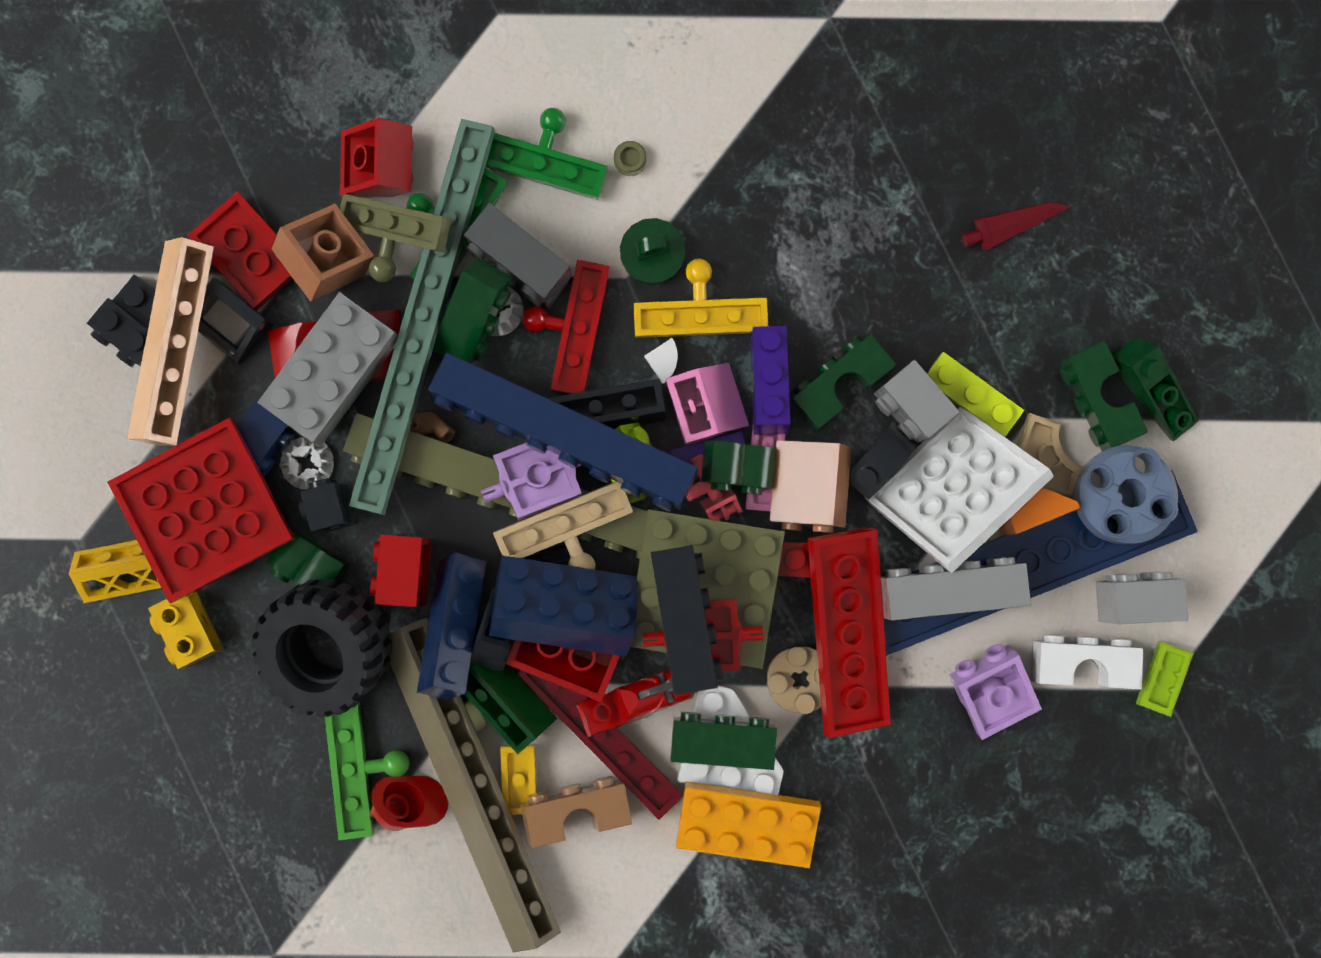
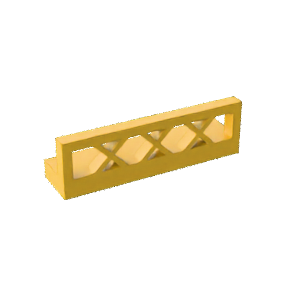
M137 540L74 552L69 576L84 603L161 588L155 574L151 572L152 569ZM126 573L139 577L137 581L130 583L117 579L119 575ZM96 580L106 585L104 588L89 590L86 581Z

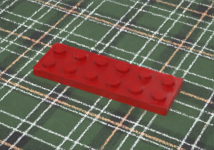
M868 527L808 538L823 734L828 738L889 726L891 725L877 529Z

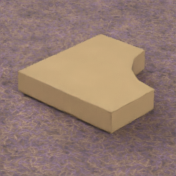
M1032 413L1027 414L1017 446L1048 467L1054 477L1043 486L1044 488L1072 498L1075 483L1082 470V466L1073 462L1063 450L1060 439L1062 424Z

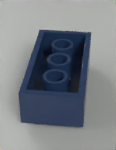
M502 555L496 580L489 636L626 657L634 640L638 595L637 576Z

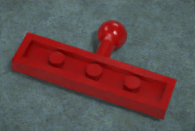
M577 259L565 318L547 315L543 308L537 306L527 308L522 314V324L530 332L537 333L545 328L562 331L551 391L565 394L585 392L610 272V266Z

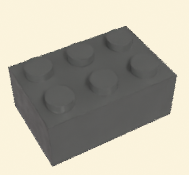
M490 203L464 234L469 243L467 249L472 252L471 255L487 264L491 263L495 266L494 268L512 277L509 286L513 288L515 284H518L521 287L520 290L524 293L523 296L537 307L543 304L550 309L573 280L570 265Z

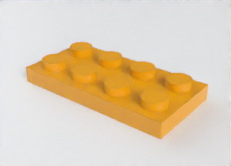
M686 781L676 848L810 868L821 804L820 801Z

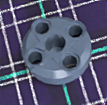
M1121 445L1104 450L1085 464L1075 483L1074 500L1080 506L1076 510L1079 518L1090 532L1107 542L1131 545L1148 541L1163 532L1178 515V490L1175 478L1167 464L1151 448ZM1136 457L1142 459L1145 463L1144 473L1135 467ZM1091 472H1095L1101 478V486L1099 488L1093 486L1090 482ZM1154 502L1162 508L1161 518H1157L1152 512ZM1109 517L1115 519L1118 524L1116 534L1109 531L1107 527Z

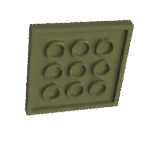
M648 509L636 580L638 582L635 633L630 647L667 653L665 646L644 647L643 643L644 640H657V638L643 639V632H664L650 552L693 545L695 553L702 552L705 574H699L701 588L708 587L710 600L736 599L737 617L742 627L763 626V633H750V635L763 634L764 641H743L740 650V665L763 669L785 532Z

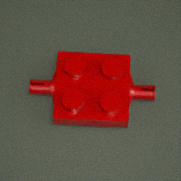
M736 599L710 600L711 609L705 610L707 624L714 623L717 644L711 645L713 659L720 658L722 671L741 670L740 650L743 641H764L763 634L750 635V633H763V626L742 627L737 617ZM643 632V639L657 638V640H644V647L665 646L667 651L664 632Z

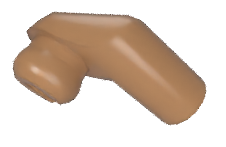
M432 412L414 414L409 431L420 435L434 434L444 443L450 442L455 436V430Z

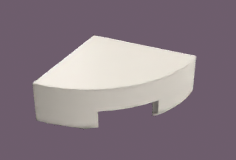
M670 338L644 356L662 384L666 383V378L673 375L677 365L678 353L673 338Z

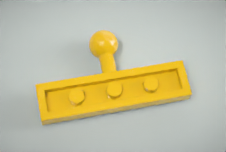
M694 259L686 267V277L693 284V301L634 303L635 338L752 333L753 327L768 326L767 298L707 300L706 283L712 276V268L706 260Z

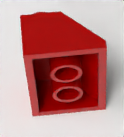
M515 640L505 664L602 702L620 656Z

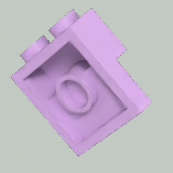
M1001 644L993 645L986 650L985 657L975 662L973 660H964L956 665L955 672L949 674L960 702L965 706L976 733L982 740L1042 710L1020 656L1009 644L1006 646Z

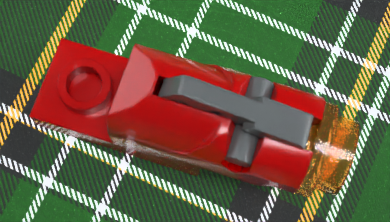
M670 670L615 688L612 692L604 694L602 702L589 699L580 702L576 706L587 736L591 737L647 718L655 712L690 700L699 691L674 695Z

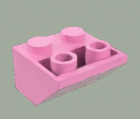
M729 363L698 368L666 378L667 390L685 446L749 427Z

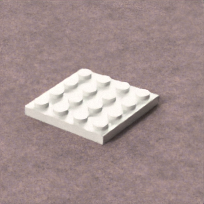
M961 406L958 408L960 412L929 439L924 440L900 469L869 500L865 497L873 508L950 573H953L1054 477L1048 467Z

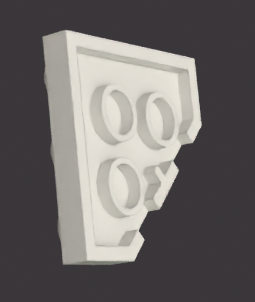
M717 685L718 688L697 692L693 712L701 713V719L715 720V714L735 716V722L749 723L750 716L732 688ZM776 758L774 770L681 763L677 781L684 783L688 781L778 795L784 770Z

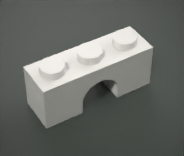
M1044 635L1043 641H1033L1031 681L1074 686L1076 667L1082 661L1090 659L1098 669V685L1109 688L1142 689L1143 648L1132 646V640L1111 639V645L1098 644V638L1077 637V643H1064V636Z

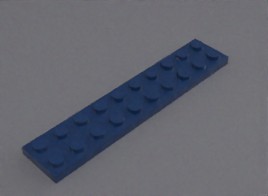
M1171 470L1178 490V515L1163 532L1148 541L1131 545L1107 542L1090 532L1082 523L1075 510L1021 533L1003 535L985 542L965 561H980L981 566H986V559L1015 557V563H1026L1030 598H1033L1198 531L1174 472ZM1154 502L1152 512L1157 518H1161L1162 508ZM1109 517L1107 527L1109 531L1116 534L1118 524L1115 519ZM935 562V563L930 564V565H933V564H939V565H941L939 562ZM919 569L912 571L911 573H919ZM1003 609L900 620L884 618L886 656Z

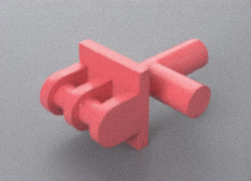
M703 454L691 459L692 464L698 467L697 474L700 480L702 477ZM700 481L692 485L686 497L690 502L707 493L709 497L700 501V504L710 520L719 521L724 518L727 521L730 519L729 515L735 512L738 514L743 512L732 490H711V483Z

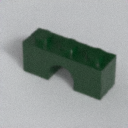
M871 334L864 340L857 336L844 347L847 352L846 355L838 361L834 357L830 358L818 369L821 372L818 378L813 382L806 378L792 390L796 396L790 402L815 432L845 408L835 395L834 387L837 379L846 376L853 377L867 390L896 366L894 361Z
M1106 341L1060 361L1062 379L1067 386L1072 387L1076 396L1074 399L1076 409L1082 417H1086L1090 425L1088 430L1089 436L1096 447H1100L1101 451H1104L1148 433L1134 402L1121 407H1112L1102 398L1101 386L1103 381L1108 376L1119 372Z

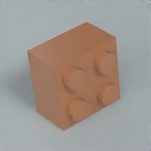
M332 204L280 227L272 246V251L310 302L364 277L371 260L374 258V254L336 204Z

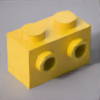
M197 592L175 603H169L165 599L148 608L151 613L149 618L150 624L158 635L161 634L166 644V647H164L165 655L172 665H176L177 669L189 667L224 649Z

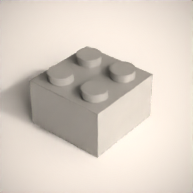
M915 359L874 393L878 398L875 401L878 408L886 416L891 414L899 423L897 427L910 440H914L917 443L929 439L960 412Z
M1172 572L1140 573V579H1138V574L1106 575L1107 581L1096 582L1098 622L1121 625L1188 621L1185 579L1173 578Z

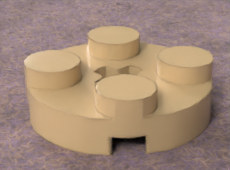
M794 646L784 649L772 659L768 666V690L773 700L784 710L792 713L808 714L821 707L817 650L811 647ZM803 670L808 673L806 676L809 682L806 687L801 685L798 689L794 688L793 684L795 681L791 677L794 672L800 674Z

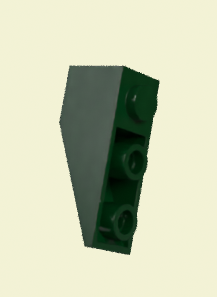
M1134 337L1112 354L1122 381L1171 441H1175L1199 421L1158 345Z

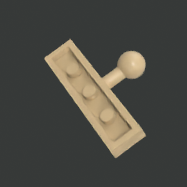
M615 481L494 531L493 534L502 555L524 558L564 541L571 557L568 566L595 570L593 557L583 552L577 535L633 513L625 491L620 489L622 484Z

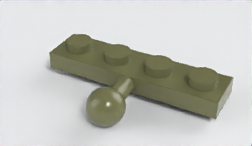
M343 194L340 210L357 232L382 237L379 255L373 258L369 264V273L374 280L388 282L394 277L396 266L392 260L396 241L444 253L452 219Z

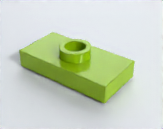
M1158 641L1136 704L1171 717L1194 653Z

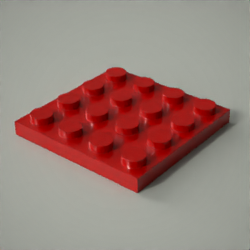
M232 418L212 426L107 481L169 603L179 601L295 539Z

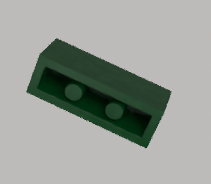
M476 257L461 272L436 336L433 351L443 357L446 353L451 354L470 364L475 360L480 362L489 347V344L485 341L488 336L494 333L500 319L496 317L498 310H502L510 298L511 292L507 291L512 277Z
M470 662L464 695L510 747L519 754L543 733L557 717L510 665L505 664L503 671H495Z
M681 712L680 717H673L670 762L774 770L777 727L769 724L768 718L749 717L748 723L735 722V716L715 714V720L701 719V713Z

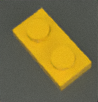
M529 744L519 754L510 745H501L502 795L510 814L522 815L520 803L528 801V795L537 793L535 744Z

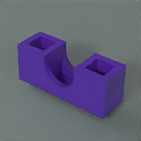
M753 327L750 342L751 371H753L754 435L787 434L790 427L787 327Z

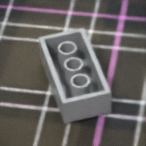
M339 292L257 403L310 442L322 446L394 349L398 334Z
M1015 557L986 559V566H981L980 561H964L953 573H950L942 565L933 564L918 566L919 573H911V568L886 569L885 576H881L883 618L888 620L1031 606L1026 563H1015Z

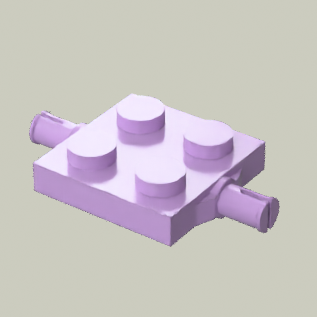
M527 443L493 455L499 471L500 483L481 489V493L485 503L505 495V498L512 504L519 521L581 496L582 492L576 480V468L563 464L558 460L559 455L549 450L542 454L528 447Z

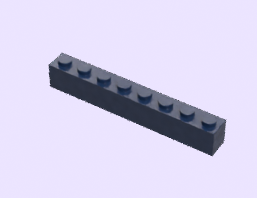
M448 353L444 356L428 388L431 395L435 398L434 403L448 411H453L454 407L466 412L465 417L476 424L483 426L486 421L497 426L495 430L497 433L514 440L515 436L521 437L528 441L526 445L542 454L549 450L559 455L558 460L572 468H576L578 464L590 469L589 475L606 483H608L610 478L622 484L620 489L635 497H639L641 493L653 498L652 504L671 512L672 507L679 511L681 510L697 476L698 467Z

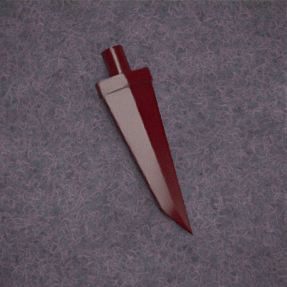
M1047 202L997 215L981 217L974 220L976 230L962 235V241L965 247L980 243L983 251H987L1071 207Z

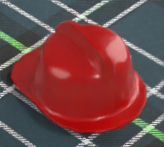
M418 775L387 777L376 783L372 791L373 807L370 811V816L375 818L387 830L400 831L406 828L431 826L442 820L448 810V799L443 787L430 777Z

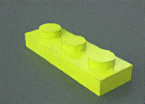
M945 352L939 355L927 372L929 377L951 402L958 407H963L1004 437H1006L1024 412L1021 407Z

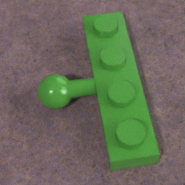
M358 703L343 714H332L329 717H325L338 840L370 837L375 834L373 818L370 816L372 804L368 774L385 772L391 777H400L408 771L410 766L407 754L401 750H392L381 759L366 760L360 703Z

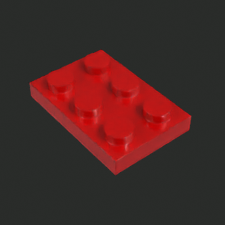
M238 191L187 235L193 241L214 247L212 264L256 311L293 279L272 251L277 234Z

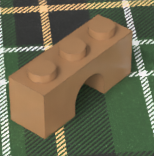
M613 776L595 779L594 785L581 788V784L564 786L561 788V793L548 796V792L534 793L527 796L528 801L520 803L527 843L531 848L565 841L564 821L567 815L576 809H587L590 812L593 827L598 832L632 824L625 784L619 780H614Z

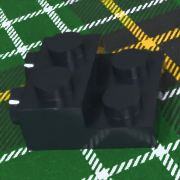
M135 274L113 300L107 298L86 323L94 329L90 334L94 339L106 347L110 343L119 349L116 356L132 368L135 364L141 366L156 291Z

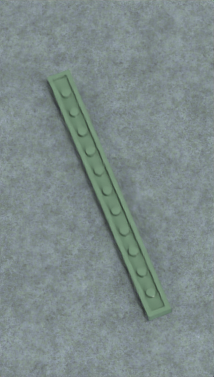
M465 119L460 121L434 210V215L452 219L445 251L443 253L423 248L349 503L351 507L384 516L386 514L465 239L464 234L469 225L494 138L495 129L491 125Z

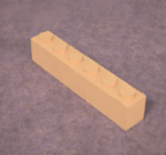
M184 237L165 241L127 439L158 446L177 445L213 255V246Z

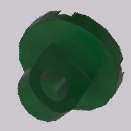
M658 218L642 219L631 225L623 235L620 244L621 263L626 273L635 280L646 285L663 284L673 279L682 267L685 259L684 240L679 230L669 222Z

